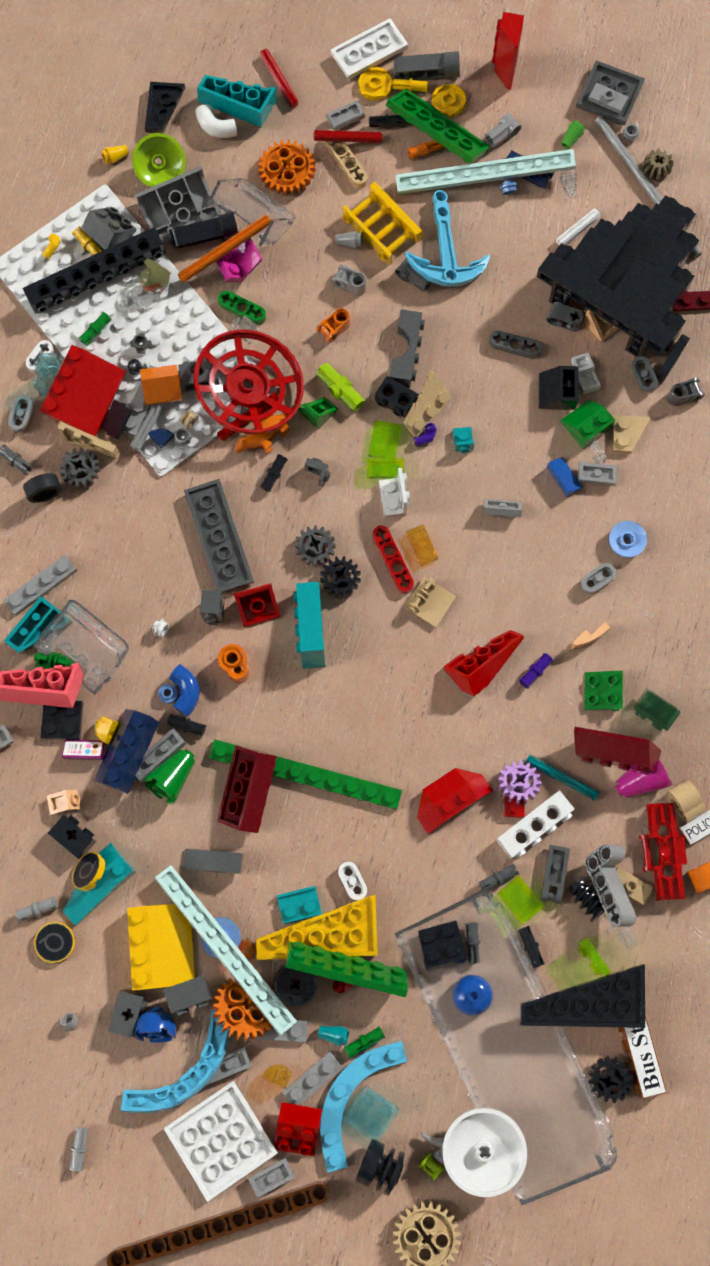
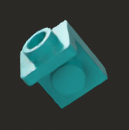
M453 428L455 452L468 453L474 450L475 443L472 436V428Z

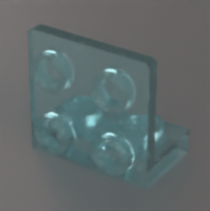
M60 353L38 354V360L35 361L37 378H34V388L37 389L39 396L44 401L50 390V375L56 377L64 361Z
M365 1084L346 1114L344 1122L370 1140L373 1138L380 1141L393 1118L399 1113L400 1108Z

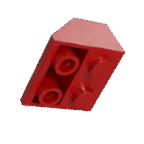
M281 1102L277 1121L275 1148L283 1152L315 1156L322 1109Z

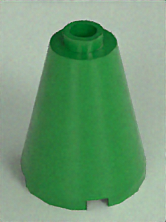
M187 749L176 752L143 779V782H147L145 786L159 799L165 797L168 799L166 803L173 805L195 763L193 753Z

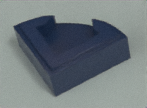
M156 429L148 433L149 437L160 448L164 447L174 438V434L166 429Z

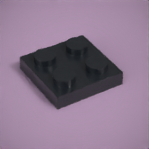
M75 701L73 708L43 705L40 738L81 740L84 702Z
M457 920L418 931L428 971L467 961Z

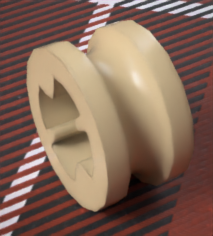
M189 410L182 416L180 422L185 424L186 428H191L198 421L199 416L197 414L194 415L193 410Z

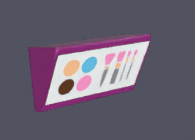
M65 740L62 758L103 760L104 742L100 740Z

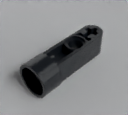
M233 211L220 214L217 218L169 230L173 249H180L221 238L228 240L239 233Z

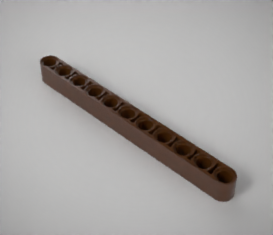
M316 1181L119 1246L108 1255L107 1265L134 1266L321 1204L327 1200L329 1188L325 1182ZM316 1187H322L325 1190V1195L320 1198L316 1197L313 1190ZM296 1194H302L305 1197V1202L297 1204L294 1201ZM277 1200H281L285 1204V1208L281 1211L276 1210L274 1207V1202ZM256 1207L264 1209L265 1215L263 1217H257L254 1214ZM235 1214H242L245 1222L242 1224L236 1223L234 1221ZM216 1220L224 1223L225 1228L223 1230L215 1229L214 1222ZM201 1227L204 1230V1236L197 1237L194 1234V1228ZM175 1234L183 1236L184 1242L182 1244L174 1241ZM154 1241H161L164 1246L163 1250H156L153 1244ZM135 1247L142 1249V1257L134 1255L133 1249ZM114 1254L122 1256L123 1262L121 1264L114 1262Z

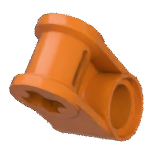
M344 308L337 309L329 317L321 321L316 330L326 337L328 343L333 342L350 327L349 312ZM341 317L346 318L345 321H338Z

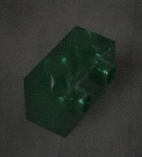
M648 688L645 689L633 706L638 717L643 720L648 718L652 721L651 725L660 731L662 729L668 731L681 713L677 707Z

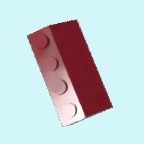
M574 727L575 754L581 758L582 762L593 764V761L599 762L604 767L615 765L625 771H630V768L636 769L638 773L646 775L649 772L656 773L662 750L651 740Z
M235 745L217 822L239 831L259 832L277 756Z

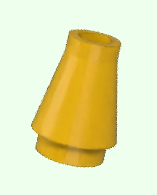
M126 145L105 147L101 154L105 164L112 165L123 157L128 156L129 151Z

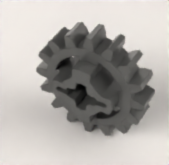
M81 447L79 452L75 448H73L72 454L66 452L68 457L61 458L64 464H59L60 469H62L60 475L64 476V482H68L71 487L75 484L77 489L82 484L87 488L88 482L93 485L92 479L99 478L96 472H101L98 467L100 462L96 460V455H91L89 449L84 452ZM89 461H90L91 464H92V468H91V469L89 468ZM68 467L71 469V475L68 473Z
M314 525L313 530L308 526L307 532L300 531L302 537H296V541L299 542L295 544V548L298 549L296 555H301L300 561L306 560L308 566L311 562H313L314 567L317 566L318 562L323 566L324 560L328 561L330 559L329 555L334 556L335 554L332 550L336 548V544L332 543L335 541L334 536L329 537L330 531L324 532L323 526L320 530L317 529L316 525ZM308 538V542L303 546L304 541ZM312 540L318 546V552L317 549H315V547L312 546ZM327 548L326 552L322 554L323 549Z

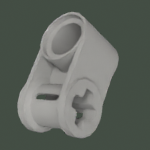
M339 265L336 276L331 280L332 284L355 295L364 294L367 290L366 276L346 265Z

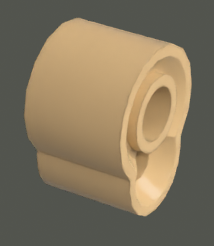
M687 779L666 792L670 803L674 802L675 810L685 823H689L707 810L700 793Z

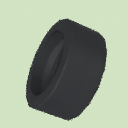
M52 473L35 476L23 485L27 500L32 503L50 500L56 497L62 490L58 477Z

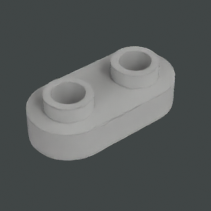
M19 396L13 403L8 424L15 432H22L28 426L33 411V403L29 397ZM17 422H22L21 425L16 426Z
M609 563L601 564L583 577L581 581L582 590L588 594L597 592L613 581L616 576V569ZM602 572H607L609 576L604 577ZM591 582L593 587H588L587 583Z

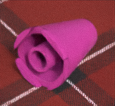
M659 760L656 773L649 772L646 775L638 773L636 769H630V771H627L616 780L618 785L615 788L620 796L624 795L625 798L668 788L673 784Z

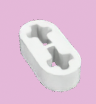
M43 340L36 345L26 359V366L30 372L39 373L43 370L54 355L52 344L47 340ZM48 347V349H49L48 352H47V351H44V352L42 351V348H45V349H46V348ZM32 362H34V363L38 362V365H37V366H36V365L32 366L31 363H32Z

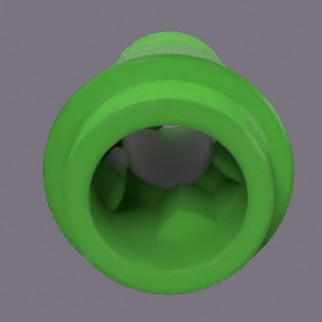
M578 121L570 123L561 145L566 149H570L584 134L585 127Z

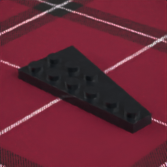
M645 964L520 1003V1025L645 1028Z

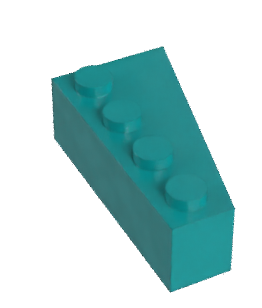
M204 75L197 87L199 103L210 105L216 110L261 128L276 103V87L262 88L259 84H254V86L245 85L242 81L228 82L225 78Z
M319 582L296 583V591H293V600L297 602V608H294V617L298 619L299 623L295 625L296 636H299L300 642H296L297 653H301L303 669L326 667Z

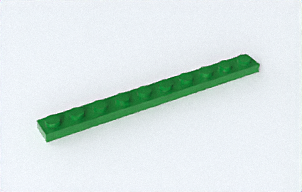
M214 739L209 759L231 765L235 745ZM278 756L272 775L395 810L398 809L402 794L400 789Z

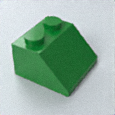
M588 400L560 422L582 449H585L611 430L616 420L604 406Z

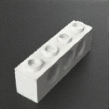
M559 790L497 838L496 841L510 859L514 856L518 859L526 853L525 847L529 844L532 847L542 840L540 836L546 832L549 835L557 828L556 823L560 820L564 823L573 815L570 812L574 808ZM547 810H554L557 814L556 819L548 818ZM533 821L541 824L540 831L532 829L531 824ZM516 834H524L526 837L525 843H518Z

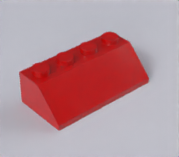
M503 12L502 19H498L492 63L495 64L494 72L506 88L511 90L525 15Z

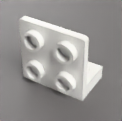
M398 468L397 478L379 480L384 518L407 515V508H410V493L406 491L408 484L407 475L402 472V468Z

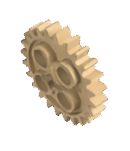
M421 1201L419 1208L413 1203L412 1211L406 1207V1216L399 1214L402 1222H395L399 1230H393V1234L398 1236V1238L393 1240V1244H399L395 1252H402L399 1260L407 1259L405 1266H410L411 1264L413 1266H440L442 1264L448 1266V1259L453 1262L455 1261L452 1253H459L455 1245L461 1244V1241L455 1237L460 1236L461 1232L454 1230L459 1225L458 1222L451 1223L454 1215L447 1216L448 1208L441 1211L440 1203L434 1208L432 1201L429 1202L428 1206H425L424 1202ZM430 1216L434 1219V1224L431 1227L423 1225L425 1217ZM415 1221L419 1222L427 1235L431 1234V1242L439 1250L438 1254L434 1252L427 1240L422 1241L423 1235L414 1224ZM415 1230L418 1233L417 1238L409 1240L406 1237L408 1231ZM438 1235H445L447 1242L443 1245L437 1244L436 1238ZM423 1248L429 1249L431 1251L430 1256L427 1258L420 1257V1250Z

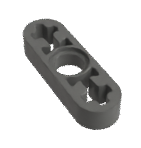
M494 331L489 339V344L493 349L530 359L539 357L542 346L537 340L503 331ZM497 337L500 338L499 343H495ZM512 341H518L521 346L517 349H514L511 347L510 343ZM532 346L535 347L534 353L531 352Z

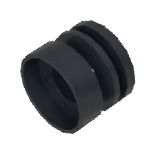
M286 965L278 970L273 981L277 997L284 1004L292 1007L303 1006L309 1003L315 996L318 988L316 975L286 968ZM291 979L300 981L298 989L290 988L292 984Z
M372 1138L358 1171L356 1182L369 1187L373 1179H376V1191L379 1192L383 1183H385L384 1194L389 1196L401 1176L405 1153L400 1151L397 1158L394 1159L395 1148L392 1147L388 1155L383 1154L385 1144Z

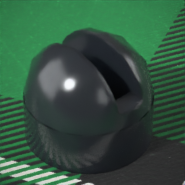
M131 359L127 364V369L132 375L140 374V369H143L141 362L137 359Z

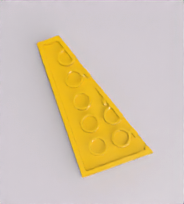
M376 894L257 938V960L287 959L289 941L302 942L311 947H322L331 952H342L347 956H378Z

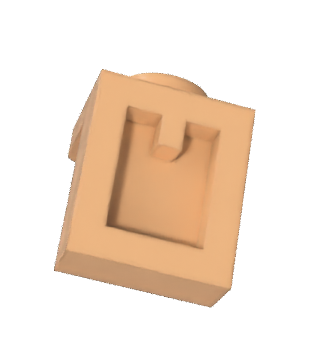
M64 790L47 795L50 815L81 809L77 790Z

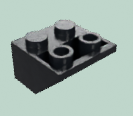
M558 366L539 373V409L576 410L579 401L578 366Z

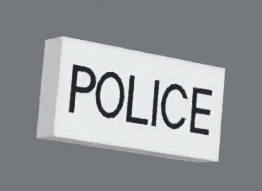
M710 810L679 828L689 845L710 834Z

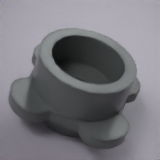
M140 333L130 341V345L136 349L138 354H143L145 349L152 346V342L147 340L145 334Z

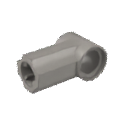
M507 113L500 119L498 125L485 134V139L491 147L495 148L506 138H512L517 135L522 126L510 113Z

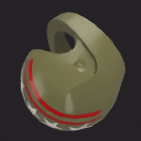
M147 258L144 261L146 269L140 272L139 282L145 291L157 294L167 288L171 273L163 266Z

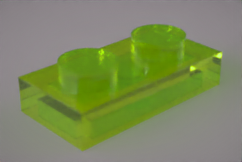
M367 458V479L397 478L398 468H402L404 473V458Z

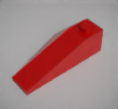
M509 630L491 639L490 644L481 648L477 646L473 648L474 652L466 656L461 654L455 657L443 668L462 691L475 696L490 684L522 642L524 636Z

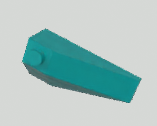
M111 842L98 853L105 860V870L100 880L97 879L95 882L97 885L89 891H81L76 888L63 909L65 915L75 926L136 873L134 868Z

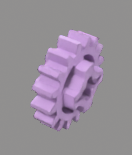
M512 761L511 767L506 764L504 770L500 771L501 777L498 778V783H500L499 790H504L503 797L510 796V802L514 798L517 804H519L521 799H523L524 803H527L528 797L533 800L535 794L539 793L540 789L538 787L541 786V781L538 780L540 779V774H535L536 768H529L530 763L524 766L522 761L519 762V765ZM507 777H509V785L507 784ZM530 779L532 780V788L530 787L531 784L529 783Z

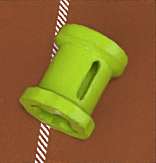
M428 1152L419 1162L417 1168H422L431 1177L430 1180L434 1181L441 1174L445 1166L443 1164L439 1165Z

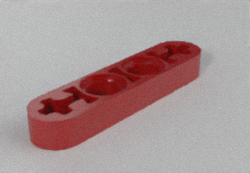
M382 525L375 527L373 530V540L397 589L404 594L411 592L414 585L413 578L390 531ZM378 531L385 533L384 539L386 542L384 544L380 536L377 537ZM392 547L395 552L393 555L387 556L384 553V549ZM399 563L403 569L400 572H394L392 565ZM403 575L405 582H410L408 584V588H405V586H400L402 585V580L400 576Z

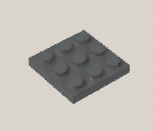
M596 60L576 108L598 116L602 115L603 118L625 126L645 78ZM596 83L628 96L621 114L588 100Z

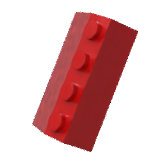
M71 345L40 411L52 420L59 423L61 421L96 437L126 371L89 351Z

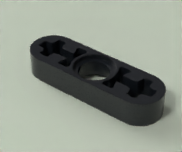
M684 334L680 336L657 374V378L661 381H665L690 340L688 336Z

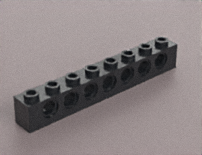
M155 227L22 289L34 313H42L54 305L62 304L71 297L79 296L88 289L96 288L97 285L103 282H109L118 275L126 274L133 268L145 265L144 261L147 258L153 260L162 257L163 254H166L164 244Z

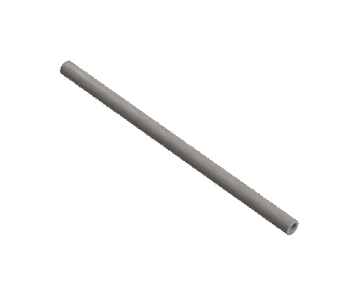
M603 116L597 117L595 122L653 202L659 204L663 199ZM697 246L692 255L694 258H697L702 254V251Z

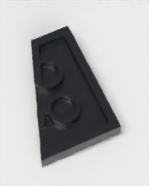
M150 82L145 121L146 132L164 133L186 88L185 84Z

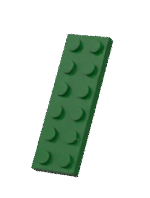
M404 89L387 100L386 106L393 113L403 117L408 123L419 128L421 132L432 137L434 141L461 157L463 161L471 164L488 152L490 145L408 89Z
M289 941L286 968L406 998L408 992L406 970L398 966L390 967L378 961L370 962L358 956L351 957L342 952H331L322 947H311L302 942Z

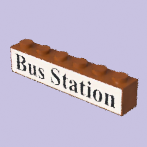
M646 1015L645 1028L617 1027L618 1032H622L623 1036L621 1041L623 1052L628 1054L629 1061H627V1067H631L629 1073L634 1075L633 1090L635 1094L645 1099L667 1093Z

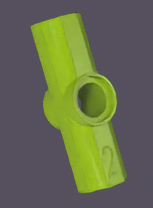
M328 362L319 367L316 375L328 386L331 394L336 399H341L353 412L358 411L365 403V399L353 388L351 382L344 375H340Z

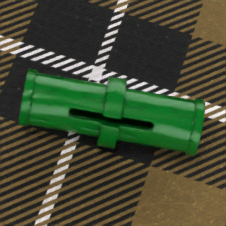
M102 312L96 321L88 325L89 328L78 339L85 346H88L97 335L102 333L101 331L112 319L109 318L108 314Z
M380 1026L365 1035L361 1034L359 1039L344 1046V1049L351 1059L361 1051L371 1049L370 1046L386 1037Z

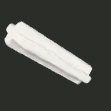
M597 209L591 210L560 235L556 243L558 245L569 243L600 217V212Z

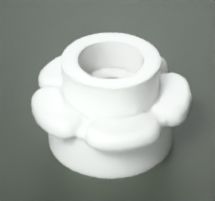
M164 619L157 620L154 623L152 631H154L155 636L164 637L167 633L169 623L164 622Z

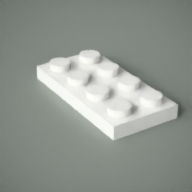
M391 18L334 47L331 49V55L347 79L350 80L367 71V69L408 49V43Z

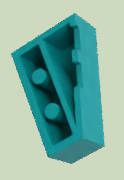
M40 596L5 638L4 642L20 655H23L73 622L68 616Z

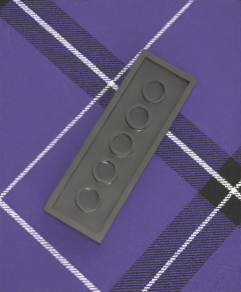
M220 479L184 490L216 590L221 591L223 594L253 584L254 580Z

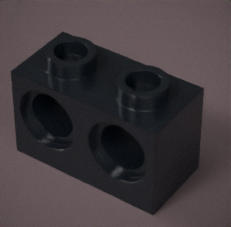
M386 376L375 393V401L379 406L387 407L396 416H403L404 418H406L412 404L418 399V393ZM385 392H390V393H392V395H391V396H385L384 393H385ZM406 401L408 404L403 406L399 402Z

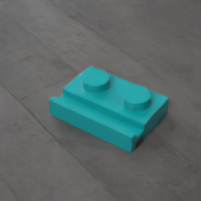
M316 886L277 895L283 924L322 914Z

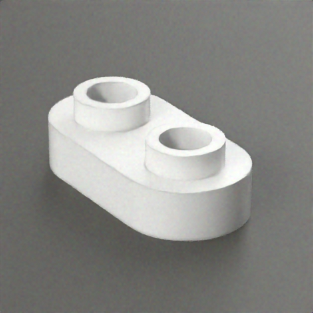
M352 862L343 863L339 867L338 874L349 897L353 900L364 898L367 894V886L357 866ZM351 869L352 875L346 876L345 870ZM355 887L361 888V892L359 894H355L353 892V889Z

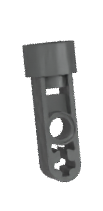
M459 51L399 56L394 59L395 79L410 80L412 78V80L460 77Z

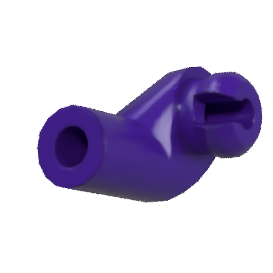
M434 423L426 424L423 435L414 438L416 447L431 443L437 433Z

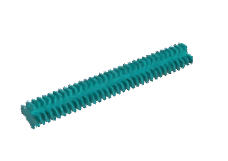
M529 754L525 763H530V767L537 768L541 773L544 771L543 774L550 775L552 779L554 777L555 779L557 778L556 781L563 782L565 786L568 784L567 787L570 785V788H574V791L576 790L577 792L579 790V792L581 791L580 794H585V797L587 795V798L590 796V798L592 797L591 800L594 799L595 801L599 794L598 790L595 791L591 786L584 785L580 780L574 779V777L569 776V774L567 775V773L565 774V772L563 773V771L560 772L556 767L549 766L550 764L547 765L545 761L543 762L539 758L536 759L532 754Z

